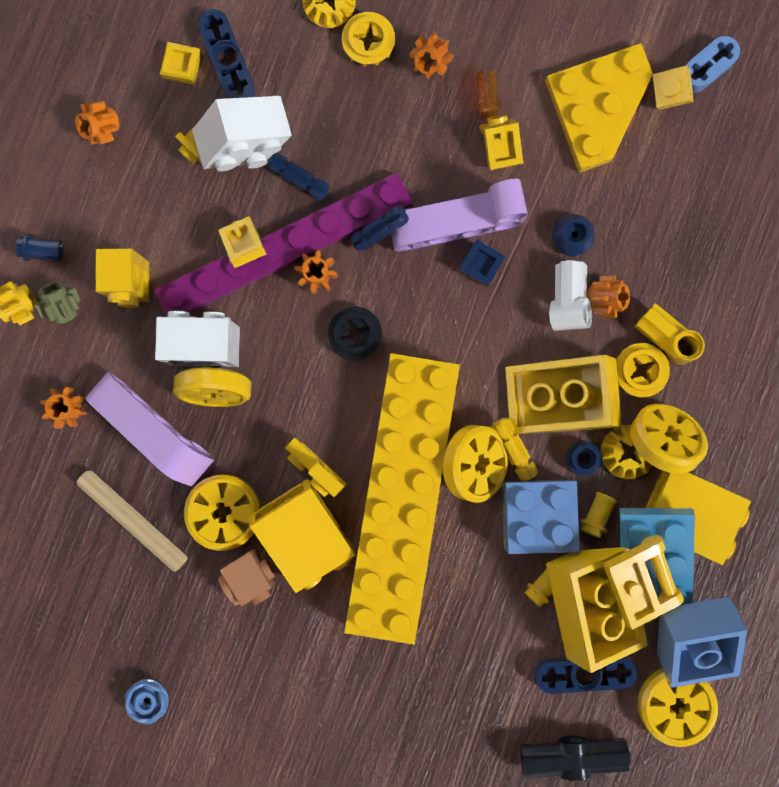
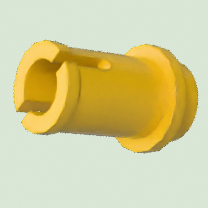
M596 492L586 519H581L583 524L581 530L589 535L601 538L602 533H607L605 526L617 500L606 494Z
M546 569L533 584H527L528 589L525 592L539 607L543 603L548 604V598L552 595L549 575Z

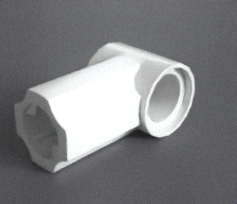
M567 260L555 265V300L551 302L549 309L550 323L554 331L586 329L591 326L592 310L590 301L587 298V264L584 262Z

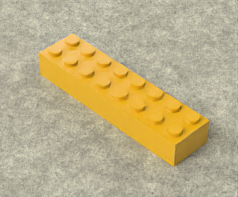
M390 354L345 633L415 645L459 364Z

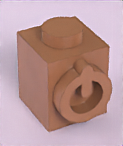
M254 548L220 570L222 575L218 578L223 592L235 606L240 604L242 607L248 602L256 606L271 596L268 590L275 585L273 578L276 576V573L270 562L266 558L261 560Z

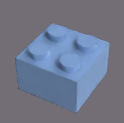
M503 481L504 550L508 554L580 552L577 481Z
M730 597L707 599L701 602L679 605L659 616L657 656L671 688L740 676L747 629Z

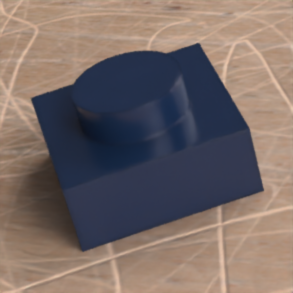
M476 239L458 271L488 288L506 256Z

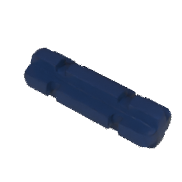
M274 153L269 159L267 166L270 171L278 176L282 174L283 179L304 192L309 191L310 196L318 201H322L328 194L330 189L328 183L320 178L315 179L312 173L292 161L288 162L287 158L280 153Z
M402 206L393 207L386 212L385 216L381 215L363 227V231L359 230L351 237L354 249L357 251L366 250L373 245V242L377 243L393 233L396 227L400 228L405 225L409 220L406 210Z

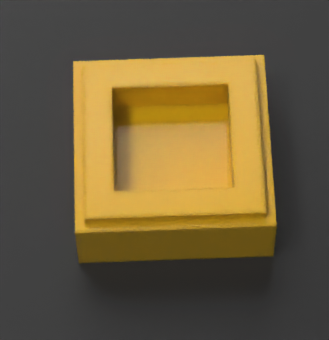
M167 42L160 70L161 77L195 85L202 55L201 50L195 47Z

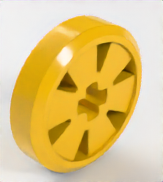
M210 367L191 368L175 375L173 394L180 400L194 405L230 407L243 404L250 399L251 381L245 375L228 369Z
M667 404L648 405L638 413L631 424L630 436L636 450L647 462L660 470L675 474L690 472L701 463L707 454L708 441L705 432L693 417L677 407Z
M468 425L460 429L450 440L443 460L444 479L450 492L459 499L475 503L484 502L497 493L503 484L508 468V454L503 438H500L495 429L481 425Z
M215 475L202 480L191 490L184 506V520L190 535L200 545L216 551L232 550L246 543L254 535L250 528L249 515L260 509L261 503L256 491L245 480L233 475ZM219 503H224L225 507L230 506L232 514L226 517L227 522H222L221 517L216 518L214 511L220 507Z
M661 668L652 673L643 683L638 696V712L646 729L657 740L674 747H686L700 742L711 732L718 715V702L715 692L708 682L671 688L664 670ZM676 698H679L685 704V707L679 708V714H676L670 708V705L676 704Z

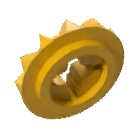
M302 0L306 16L311 22L323 28H335L346 23L352 16L356 5V0H334L335 10L333 11L327 2L321 4L324 0Z
M359 13L353 16L344 26L342 32L343 50H345L351 61L361 63L364 67L367 64L378 66L382 60L390 57L391 51L395 46L394 29L391 23L378 13ZM371 28L373 40L378 42L371 43L370 48L366 51L364 41L360 40V38H366Z
M648 343L633 344L625 348L616 358L618 386L631 396L643 398L653 396L660 392L668 382L670 375L668 359L654 345ZM635 362H638L640 365L653 363L646 371L648 376L646 380L642 376L631 379L630 376L636 371Z
M622 425V427L612 429L605 436L601 445V458L604 466L611 474L622 479H636L647 474L652 466L637 450L634 451L637 461H633L631 458L618 461L625 452L622 448L623 445L619 441L627 446L633 445L630 436L631 425Z

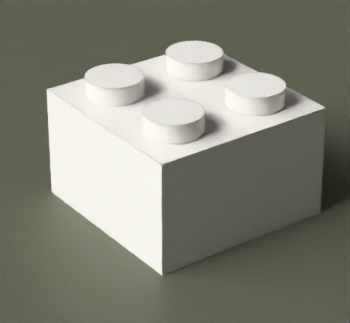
M281 96L216 99L192 129L203 169L216 168L217 171H228L240 165H247L248 168L262 167L268 163L267 160L274 153L281 150V146L292 136Z
M169 311L168 317H157L155 360L171 366L239 367L240 327L231 321V318L225 317V313L204 312L203 318L190 316L189 312Z

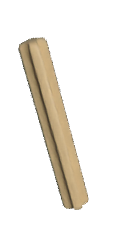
M86 471L79 477L76 482L77 486L172 571H177L185 564L188 559L187 556L93 471Z

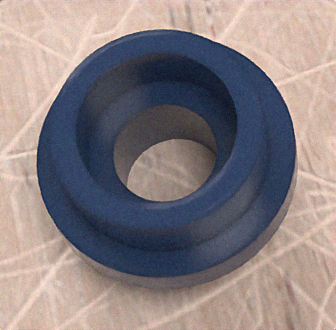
M585 441L577 442L569 448L566 462L572 472L577 475L587 476L593 474L599 468L601 454L594 444ZM581 452H585L589 458L585 465L579 464L577 460Z

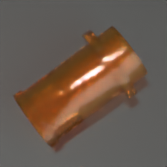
M488 70V84L484 71L476 75L478 101L475 102V109L478 111L479 116L485 118L498 115V110L502 106L501 101L498 100V73L492 70Z

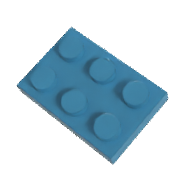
M620 508V547H626L630 550L640 545L641 541L646 537L652 535L661 536L666 547L664 555L675 586L680 588L684 598V602L681 605L693 603L695 528L693 508ZM649 559L645 561L656 595L659 597L661 588L652 562Z

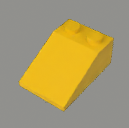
M598 355L505 367L509 419L515 427L514 434L622 427L615 358L608 355Z

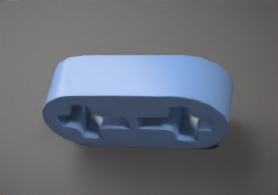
M721 36L688 62L686 66L690 68V75L693 72H698L702 67L707 69L701 78L694 80L691 77L693 93L706 89L736 62L740 55V46L735 39L729 36ZM725 49L729 53L718 62L713 60L719 51Z

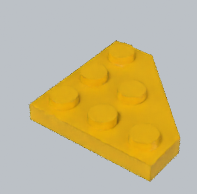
M642 43L553 73L545 79L579 173L611 162L653 75Z

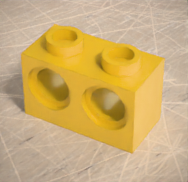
M132 248L96 249V292L107 297L108 302L118 303V307L135 308L139 307V302H149V261Z

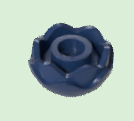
M571 214L561 218L555 224L552 237L553 244L564 255L575 257L591 249L595 239V231L587 218ZM572 232L577 233L576 238L572 237Z

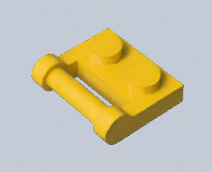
M659 535L646 537L641 541L640 545L603 563L624 622L631 630L678 607L684 602L680 588L676 587L664 555L666 547L663 538ZM649 559L652 562L661 588L659 597L656 595L645 561Z

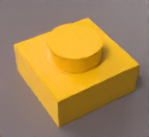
M688 66L653 74L657 109L662 110L694 102L690 68Z

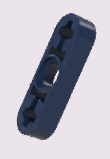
M207 10L200 16L198 26L227 99L254 97L255 87L226 15L220 10ZM212 22L218 24L223 40L217 42L211 30L210 24ZM225 50H231L236 54L235 61L228 66L221 65L218 62L220 53ZM237 73L240 83L244 86L243 94L238 95L234 90L235 85L230 75Z
M566 657L547 658L541 660L536 665L534 678L540 689L549 694L618 690L629 688L634 684L637 678V669L631 660L623 657L603 667L606 671L616 670L617 664L621 663L625 669H628L627 672L622 673V679L618 680L614 674L607 673L603 674L605 681H602V671L599 669L594 672L591 681L581 683L576 679V671L580 666L571 662ZM569 666L568 676L571 680L570 684H567L564 676L555 677L553 684H548L546 679L542 678V675L548 673V668H553L557 674H567L564 667Z

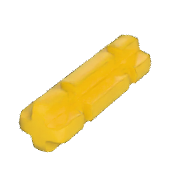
M501 418L494 422L492 428L498 432L500 438H503L508 459L512 466L516 465L515 472L521 481L531 480L538 474V470L533 461L529 462L530 455L518 433L514 434L515 427L509 418Z

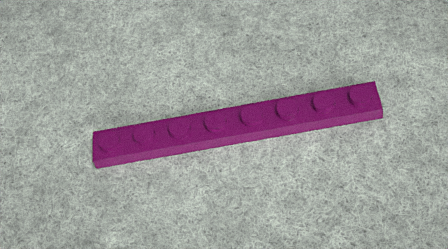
M395 173L261 238V243L266 252L264 256L234 268L229 256L226 255L154 291L167 317L169 311L192 313L303 259L302 254L309 256L316 253L317 250H322L353 235L359 230H363V227L381 215L385 216L386 212L393 207L402 206L404 209L411 207L412 200L399 174Z

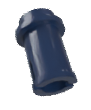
M26 234L24 237H18L16 254L28 262L31 258L60 262L63 257L62 240L32 238L30 234Z

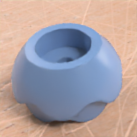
M143 679L136 682L125 694V706L128 716L143 724L156 722L166 713L169 697L166 689L161 683L152 679ZM145 698H149L150 703H146Z

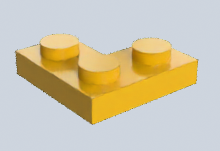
M294 438L285 447L291 453L287 459L300 471H303L305 468L309 470L308 474L313 477L309 483L324 497L329 493L335 497L347 485L339 475L298 438Z

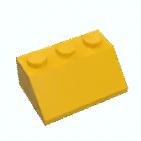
M626 547L580 550V552H571L546 563L566 658L590 673L648 646L644 624L633 630L625 624L603 563L628 551L629 548Z

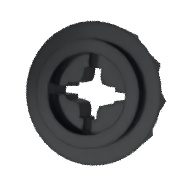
M357 306L348 307L339 311L332 318L328 328L329 343L332 349L342 358L350 361L364 360L377 351L382 340V327L378 318L368 309ZM351 320L357 329H370L361 335L360 343L362 347H358L353 339L341 340V338L346 337L350 333L349 321Z

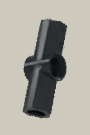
M573 735L560 737L557 742L520 745V762L524 779L560 776L562 779L569 781H583L589 779L591 774L627 772L631 765L630 752L624 737L589 740L583 736Z

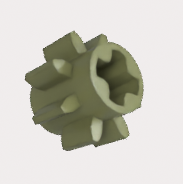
M56 281L40 288L38 291L40 296L36 297L38 302L34 305L41 319L48 317L49 321L54 324H63L72 320L77 315L76 310L80 308L78 303L81 299L75 287L67 288L63 282Z

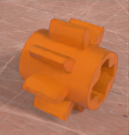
M433 32L428 40L422 35L419 36L415 41L417 47L413 48L409 53V57L414 58L415 62L413 70H419L421 73L426 74L427 79L435 71L442 76L447 70L446 64L450 63L454 57L452 53H448L447 45L450 41H444L437 37L436 32Z
M104 101L81 104L83 113L77 114L75 118V125L79 135L84 139H89L91 145L97 143L101 145L114 141L111 133L119 129V119L116 112L112 108L106 107Z
M317 250L315 257L309 258L306 254H302L303 266L295 267V271L298 274L304 275L298 282L299 286L304 287L309 284L314 295L317 292V288L324 287L327 291H330L329 279L338 278L335 271H329L328 269L334 264V259L331 257L324 261L320 250ZM314 266L318 270L322 268L323 276L319 279L316 276H311L310 269Z
M616 275L600 276L599 282H593L588 288L587 298L590 301L594 314H600L601 318H617V312H623L629 305L630 291L628 286L623 284V280H616Z
M65 387L63 394L58 389L51 388L50 394L52 396L40 402L45 406L46 411L42 419H54L53 426L56 429H62L65 421L70 427H77L75 419L80 415L87 414L86 411L82 410L81 405L85 397H73L74 388ZM61 403L68 406L67 413L59 409Z

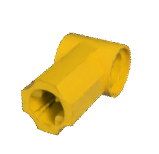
M656 303L649 308L634 326L662 349L669 361L676 365L688 364L699 358L704 352L705 343L702 336L693 330L686 329ZM679 340L689 343L691 347L689 356H685L679 351Z

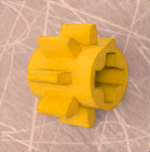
M10 281L0 286V318L7 323L12 320L14 324L22 325L35 318L32 311L36 308L34 304L37 303V300L26 284L18 286L17 283L13 284Z

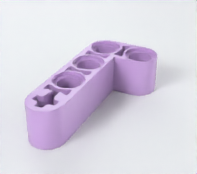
M520 179L504 180L491 185L487 193L406 210V214L409 217L408 222L400 228L396 227V230L391 233L394 251H407L519 226L528 216Z
M110 372L104 375L85 398L94 409L151 463L175 481L193 486L214 461V458L197 443L183 437L126 383Z

